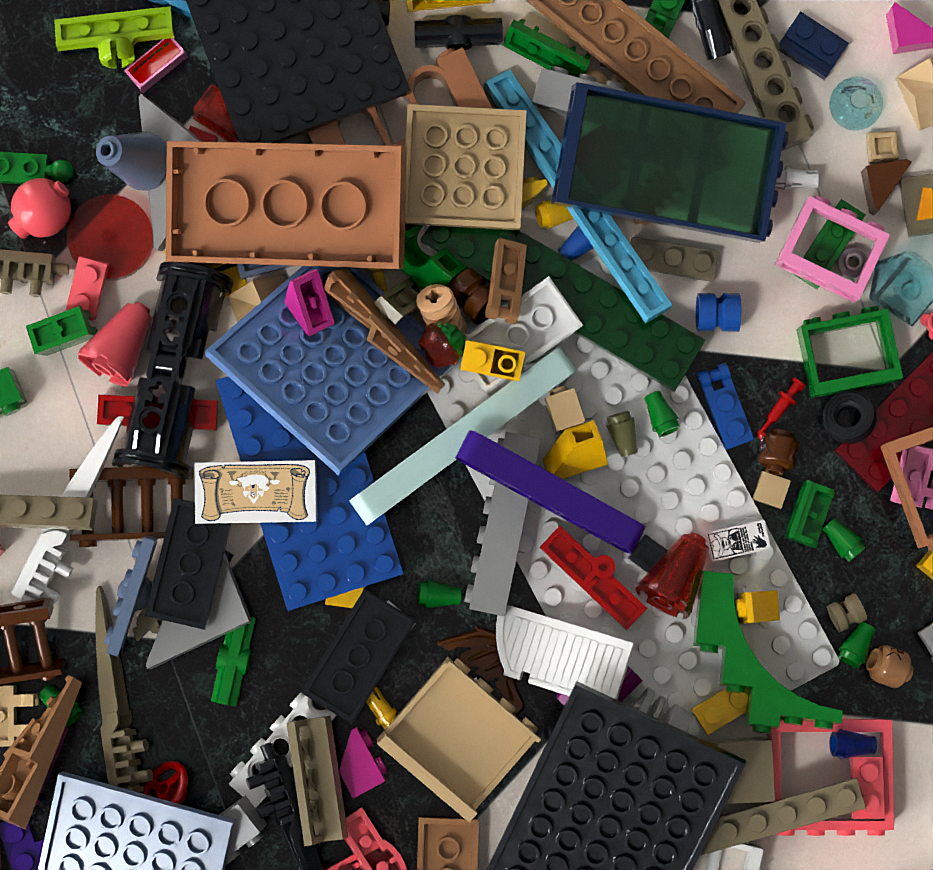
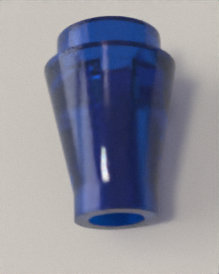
M839 729L838 732H832L830 735V753L833 757H838L840 760L866 754H875L877 751V739L875 736Z

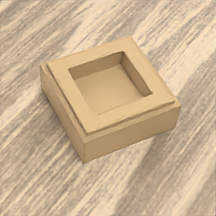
M897 131L871 132L866 134L868 164L900 160Z
M762 471L752 499L781 509L791 481Z

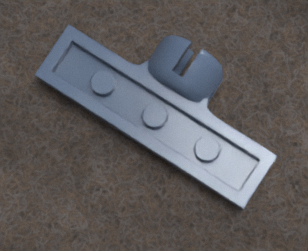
M146 535L142 541H136L132 557L136 558L133 570H127L124 580L121 581L118 587V600L113 613L118 618L115 627H109L104 640V644L109 645L106 652L108 654L118 657L122 653L135 612L148 606L153 584L146 576L158 538Z

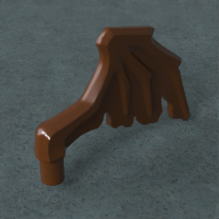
M476 626L475 631L437 642L438 646H442L448 651L454 650L456 647H470V650L461 653L459 660L470 668L478 667L475 673L482 676L486 681L492 678H499L496 682V687L501 692L503 698L516 708L514 714L517 716L524 710L525 704L518 691L516 679L503 675L504 668L497 649L495 631Z

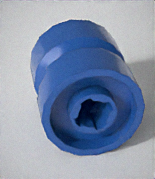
M698 293L695 310L697 332H714L716 327H720L722 332H739L741 326L740 294L723 293L720 298H717L714 293Z

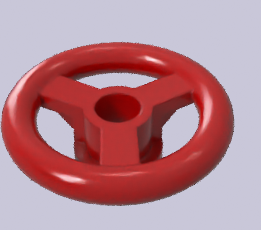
M177 761L162 763L152 771L153 780L145 782L142 794L150 796L153 789L156 791L158 798L182 805L187 795V771ZM169 770L176 771L168 780L157 781L163 773Z

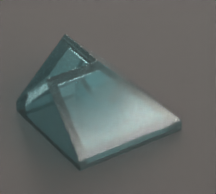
M905 251L878 261L870 290V300L882 308L888 309L890 313L913 327L933 303V266L918 253Z

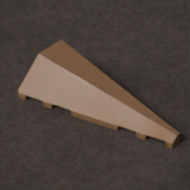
M346 267L332 271L328 275L324 288L328 293L327 297L370 329L367 337L368 342L438 394L445 386V383L396 325L382 316L380 309L374 305V299Z
M69 675L65 678L67 683L56 698L51 696L47 700L46 704L49 707L38 720L33 718L4 753L5 760L0 766V819L25 830L82 684L81 681Z

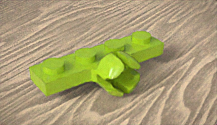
M171 6L54 20L58 51L95 47L98 48L101 64L112 69H117L116 55L118 59L122 60V68L128 67L133 63L135 59L134 46L136 43L175 38Z

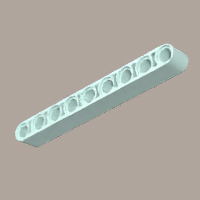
M559 346L522 373L520 382L511 381L357 494L349 502L365 524H370L457 460L455 457L469 430L488 437L577 371V368Z

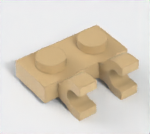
M17 685L0 686V747L11 746L28 724H17V707L39 706V693L17 694Z

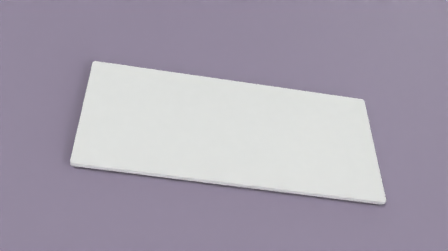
M599 255L579 265L622 290ZM473 322L466 324L465 335L481 324L476 325ZM572 333L522 369V373H524L559 346L563 349L577 368V371L553 389L561 386H566L567 390L575 388L585 423L592 420L595 421L603 441L608 465L563 480L643 524L646 528L640 540L646 534L669 551L668 555L651 576L628 559L629 553L615 548L536 503L528 501L516 561L546 617L635 644L628 666L643 681L622 701L623 703L630 706L646 688H650L655 691L651 705L659 696L666 698L662 710L663 713H666L674 704H677L693 714L691 711L693 707L726 688V686L719 685L722 649H718V653H705L700 651L699 646H693L700 575L703 571L734 574V599H738L737 593L777 590L779 621L740 623L739 617L737 618L745 640L759 663L784 687L791 691L839 664L838 656L767 525L771 549L719 561H711L706 532L763 520L686 376L683 377L676 391L673 392L575 333ZM459 359L458 363L441 379L445 383L442 390L437 394L430 389L427 393L447 429L513 380L507 379L485 394L471 372L460 370L462 360ZM655 391L661 392L664 399L680 418L678 421L680 428L664 437H659L657 432H653L647 404L644 400L647 395ZM550 393L544 394L487 438L497 443L498 438L504 439L505 433L510 432L541 439L536 465L545 469L542 459L563 433H555L545 403V398L550 396ZM629 411L631 417H634L638 452L621 457L606 427L608 424L607 417ZM466 465L484 501L486 496L492 497L495 485L489 484L490 478ZM559 526L570 534L594 558L600 555L611 557L616 566L612 576L647 607L646 611L628 630H625L539 548ZM745 712L744 714H742L741 716L737 717L736 719L732 720L731 722L727 723L726 725H728V724H730V723H732V722L738 720L739 718L745 716V715H746V712ZM693 714V719L687 733L702 739L707 735Z

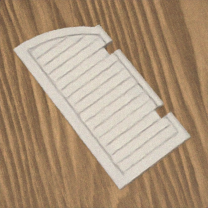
M510 605L506 607L505 616L497 615L496 642L500 661L504 668V676L521 680L523 673L527 672L530 673L528 683L567 696L570 695L575 682L578 681L616 700L618 699L634 649V643Z

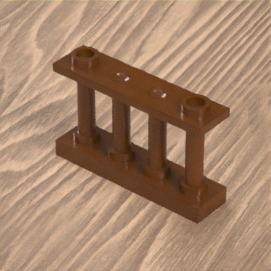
M149 467L103 468L97 482H108V487H111L112 534H94V530H82V534L70 535V541L79 542V547H97V541L143 540V537L146 535L164 539L165 532H154L153 486L156 485V480H168V485H171L172 508L174 498L183 500V485H186V479L177 478L172 474ZM190 467L188 479H193V467ZM69 469L70 481L78 469ZM126 481H138V486H141L142 533H124L123 487L126 486Z
M51 597L0 605V629L3 630L10 667L0 668V684L38 678L48 681L62 675L65 659L52 660L45 622L47 619H50L54 609ZM29 622L30 625H33L40 662L23 664L15 626Z

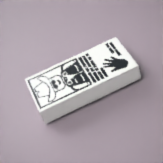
M765 520L705 533L712 562L771 549Z

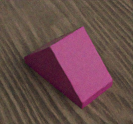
M895 2L886 14L893 55L932 49L933 28Z
M313 269L289 282L284 303L308 336H312L335 324L317 269Z

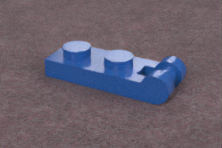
M724 362L716 365V369L708 372L706 369L697 372L698 380L725 450L753 441V434L732 382L727 364ZM721 380L723 388L714 391L712 382Z

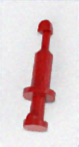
M794 377L792 379L794 383L786 394L782 391L779 392L781 398L768 413L766 423L757 431V437L762 440L769 426L779 420L789 405L797 403L793 400L794 396L798 391L801 392L806 387L797 378Z

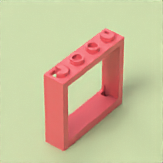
M780 719L779 728L771 729V734H767V739L772 740L775 801L781 800V732H880L885 819L823 820L781 832L777 835L792 836L795 835V830H807V835L822 836L825 835V830H837V835L852 836L855 835V830H867V835L882 836L885 835V830H894L893 734L891 719H842V723L833 725L832 730L815 728V722L803 721L802 726L785 724L784 719Z

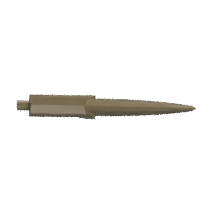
M0 249V293L12 294L13 280H20L21 283L31 282L30 296L41 297L43 283L54 285L55 275H69V264L56 263L54 254Z
M100 585L96 589L95 608L96 663L102 718L100 731L108 784L140 793L144 792V786H140L139 783L152 781L153 772L151 769L137 770V765H141V760L136 759L135 753L147 751L149 744L146 739L133 741L132 736L137 735L136 729L129 728L133 720L128 706L120 655L117 657L106 653L109 645L104 644L107 631L110 626L113 627L104 590Z

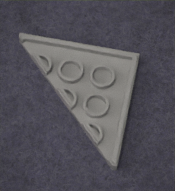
M140 94L139 107L142 132L154 133L166 143L167 141L203 142L148 96ZM166 175L159 187L148 191L154 248L158 251H163L166 247Z
M225 552L206 630L163 620L146 662L147 669H153L252 622Z

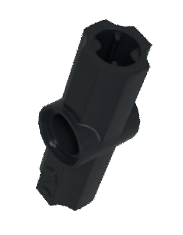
M452 15L446 17L445 20L414 21L415 48L446 47L447 49L455 48V50L463 47L464 50H468L472 46L503 45L502 18L471 19L470 16Z

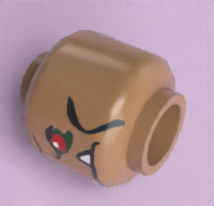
M882 645L879 648L873 649L866 662L870 678L890 688H898L905 682H908L914 671L910 655L890 645Z

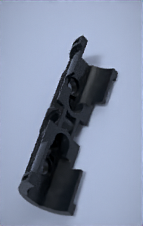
M163 262L159 265L156 277L157 281L162 282L146 350L152 351L146 373L147 378H139L122 449L115 450L112 465L123 467V465L133 464L155 468L172 474L177 478L188 480L191 466L186 464V459L194 425L188 422L195 388L182 385L188 357L202 360L209 329L216 332L225 293H231L234 281L229 276L204 266L185 262ZM177 299H185L188 303L187 309L182 313H174L172 311V304ZM170 317L177 321L176 331L180 334L179 337H174L172 341L166 335L167 332L171 333L174 328L173 321L169 320ZM160 385L166 391V394H161L158 399V404L160 407H163V410L155 407L157 398L152 393L153 390H158ZM152 413L158 414L160 416V424L154 429L146 428L144 424L145 418Z

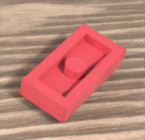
M84 255L78 257L65 311L82 306V309L88 310L92 314L89 320H96L110 263Z
M850 757L851 779L857 778L866 805L865 809L852 812V819H885L883 757Z

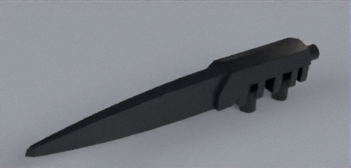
M271 742L261 745L260 748L265 760L255 764L256 769L259 770L258 774L246 778V783L250 790L264 785V791L269 797L270 802L256 808L259 817L262 819L275 813L276 823L279 826L284 825L283 832L289 843L298 870H326L319 844L304 846L295 778L286 754L276 756Z

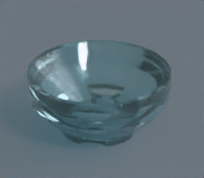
M851 77L840 82L832 91L829 100V109L834 120L840 126L854 131L863 130L873 125L879 118L883 108L881 91L871 80L863 77ZM855 92L864 93L868 100L867 105L862 108L854 106L851 102V95Z

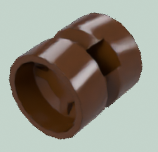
M470 268L459 274L451 282L449 288L453 292L459 308L464 307L463 313L477 325L489 319L485 317V310L488 304L490 285H485V279L473 268Z

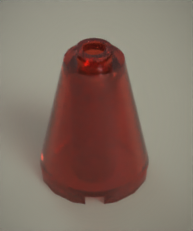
M691 532L690 535L683 534L639 581L635 588L637 594L640 596L644 592L648 596L646 602L659 611L673 617H677L678 613H682L683 619H687L693 609L709 547L705 544L706 539L694 532Z

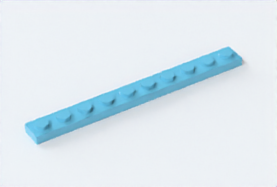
M509 69L485 81L484 88L498 109L526 110L525 148L554 189L562 144ZM575 165L569 199L603 205ZM566 207L645 323L670 310L672 303L611 215Z

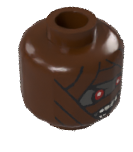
M773 429L771 433H767L762 437L758 462L766 467L765 471L767 473L783 475L784 471L795 468L799 442L794 438L793 433L781 429Z

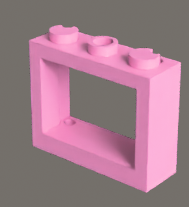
M809 196L804 201L774 265L855 303L860 299L890 234L884 232L885 228L875 222L869 221L865 223L857 219L858 215L848 209L842 208L840 211L830 206L831 202L823 197L814 196L813 198ZM811 212L875 242L856 283L792 253Z

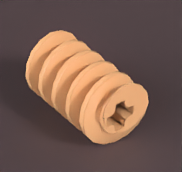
M434 284L422 289L417 295L416 303L429 332L443 343L442 338H439V331L434 330L433 327L434 323L439 321L441 323L448 322L452 325L456 324L459 331H462L463 335H465L466 322L450 288L441 284Z

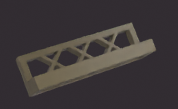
M331 715L286 723L304 846L348 838Z

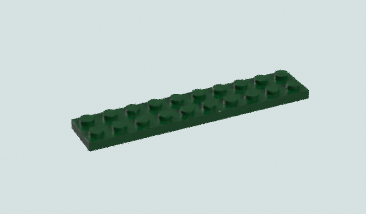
M429 226L421 238V243L436 252L446 247L466 266L465 269L473 268L489 283L491 282L495 242L502 238L527 245L522 295L547 277H550L584 325L575 331V334L673 392L676 391L705 342V339L662 314L645 323L625 292L520 230Z

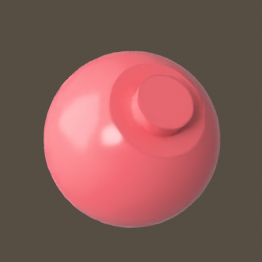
M46 178L31 179L20 185L11 201L13 217L8 221L10 228L22 239H25L30 234L43 238L60 232L67 224L71 214V203L68 197L70 193L60 181L54 182Z

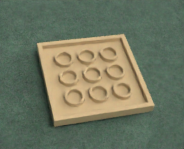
M407 104L405 224L520 230L526 110Z

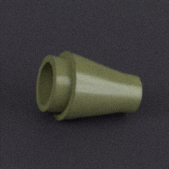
M629 411L608 416L606 427L621 457L637 453L634 417H631Z

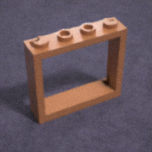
M933 427L880 446L917 547L927 546L929 551L933 550V534L927 536L896 453L933 441Z

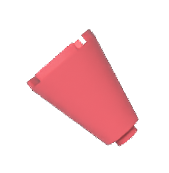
M139 302L134 304L127 303L80 348L77 354L79 355V361L98 376H101L102 373L110 376L109 382L127 387L132 381L152 322V317L149 314L150 309Z

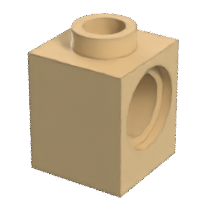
M561 386L549 391L550 396L545 398V403L556 434L563 432L567 428L585 423L575 388L567 390L566 386Z

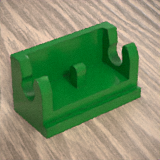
M78 306L26 325L34 354L48 356L89 341L98 332V329L92 327L89 322L92 314L88 310L82 309V306Z
M809 480L804 481L784 538L816 548L832 498L835 494L834 490Z

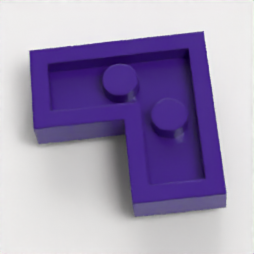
M30 820L26 830L6 821L1 822L0 837L11 869L38 870L44 839L36 840Z

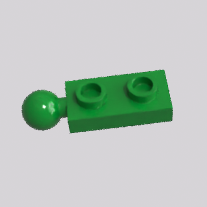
M0 152V183L23 184L35 178L48 179V176H51L55 181L65 183L72 178L73 167L70 162L64 159L56 160L50 165V157L47 154Z

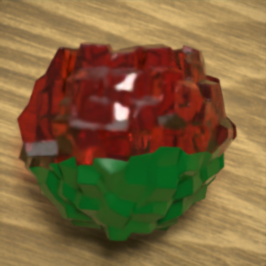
M438 321L426 326V330L421 334L418 344L422 351L425 350L426 359L430 364L439 368L455 365L457 360L463 357L467 337L463 335L462 331H459L456 324L452 325L448 322L441 323Z

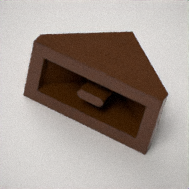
M903 159L870 165L861 171L870 214L874 216L880 210L912 163L910 160Z

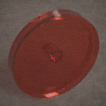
M113 194L97 196L82 204L72 216L67 230L68 249L76 264L80 255L108 262L110 265L106 280L124 279L139 271L149 259L154 244L152 224L144 210L131 199Z

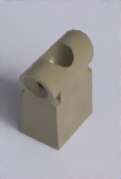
M754 737L707 741L746 760V765L726 804L775 802L772 740Z

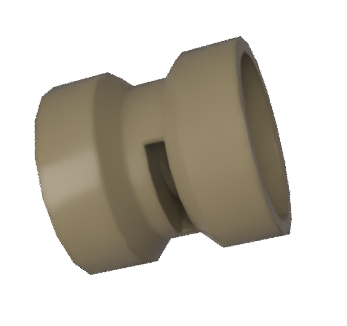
M855 593L846 596L843 602H833L826 606L828 614L838 632L848 629L849 625L854 622L859 624L867 620L865 609Z

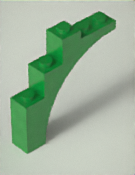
M703 571L700 575L693 646H699L700 651L705 653H718V649H722L719 685L726 686L727 692L744 693V689H749L745 725L753 726V732L771 734V729L779 728L780 718H784V723L789 725L802 726L803 721L815 722V728L829 730L833 729V725L841 724L842 710L820 706L797 696L777 682L759 663L748 646L738 622L734 603V574Z

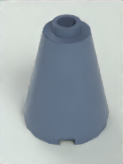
M151 132L112 135L102 138L97 145L96 156L98 161L131 188L150 191L162 184L161 181L166 175L167 143L158 135Z

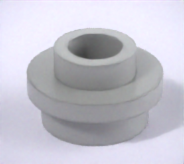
M857 248L846 249L838 258V268L846 277H859L867 257ZM849 258L857 259L858 266L851 267L848 263Z

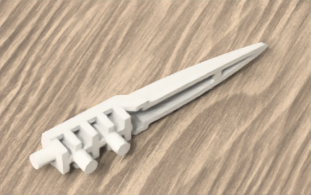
M118 416L104 432L78 468L61 497L90 498L121 427L123 416ZM42 529L12 588L11 593L17 597L16 602L49 597L52 598L53 604L57 602L60 594L47 586L53 580L55 572L69 578L74 569L61 562L63 555L68 550V548L61 544L70 539V535H72L74 530Z

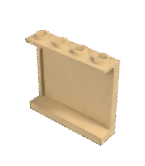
M447 657L379 735L377 744L470 823L477 815L476 809L530 746L535 741L539 743L541 738L536 733L539 728L527 717L523 720L518 718L514 714L516 708L503 697L500 701L490 694L494 689L481 678L475 681L468 675L471 669L458 658L453 662Z

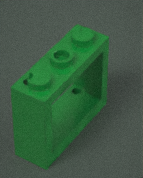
M879 306L866 307L861 309L862 314L850 316V312L846 311L833 314L832 320L821 322V317H815L803 321L804 325L800 326L796 331L811 398L897 382L903 379L888 309L879 310ZM876 323L885 370L819 382L810 336Z

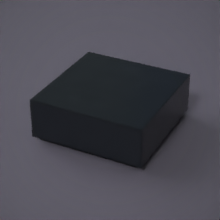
M645 534L637 544L633 554L628 556V559L652 576L669 551Z

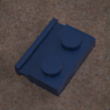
M800 11L779 42V51L825 80L849 42Z

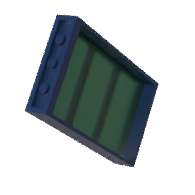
M576 82L571 88L551 204L756 243L764 242L766 237L770 236L773 227L770 213L771 208L776 206L778 191L775 190L776 179L781 177L783 171V161H780L782 149L786 148L789 134L785 131L786 123Z

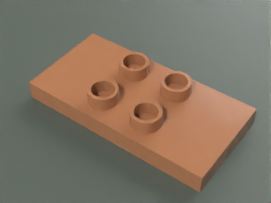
M167 141L165 261L403 269L407 147Z

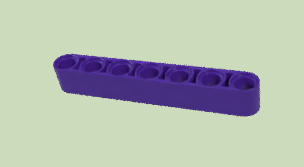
M468 431L455 457L468 467L626 553L633 554L646 528L635 519L475 431Z

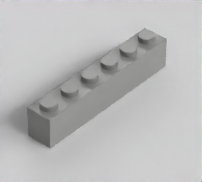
M510 432L505 433L504 439L498 438V444L536 464L541 439ZM490 479L489 484L495 486L492 497L486 496L483 514H487L488 519L486 526L480 525L477 543L482 544L480 556L474 555L471 573H476L474 585L468 584L464 602L470 603L469 609L505 616L529 500Z

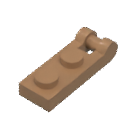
M502 238L495 242L489 299L485 310L486 318L495 320L498 317L505 319V322L515 325L517 323L520 313L527 245ZM501 300L508 301V308L500 306Z

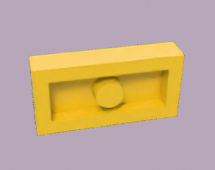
M726 688L691 709L707 736L747 711L749 689H744V693L727 692Z

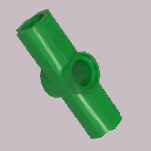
M251 617V623L226 634L217 657L216 670L218 671L211 697L212 702L237 706L243 676H246L252 651L250 645L256 618Z

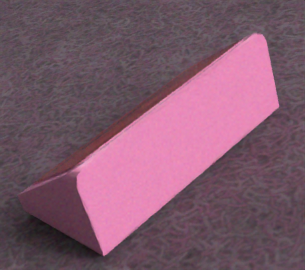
M174 38L162 39L124 71L140 91L144 93L188 56Z

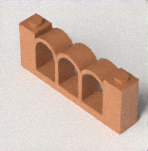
M463 47L458 50L450 48L439 55L440 58L436 59V66L426 65L415 70L408 79L411 93L402 96L408 104L419 105L414 96L416 85L424 79L433 78L445 85L455 107L492 109ZM377 106L359 112L371 119L384 146H405L406 138L391 144L376 112ZM343 119L307 132L311 143L346 145L339 131L340 123Z

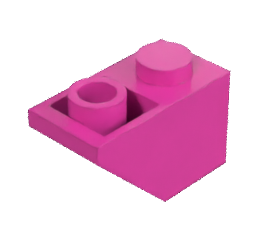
M358 726L351 730L339 769V773L352 798L385 782L384 774L388 772L380 756L375 758L370 750V747L374 744L367 730L360 731Z

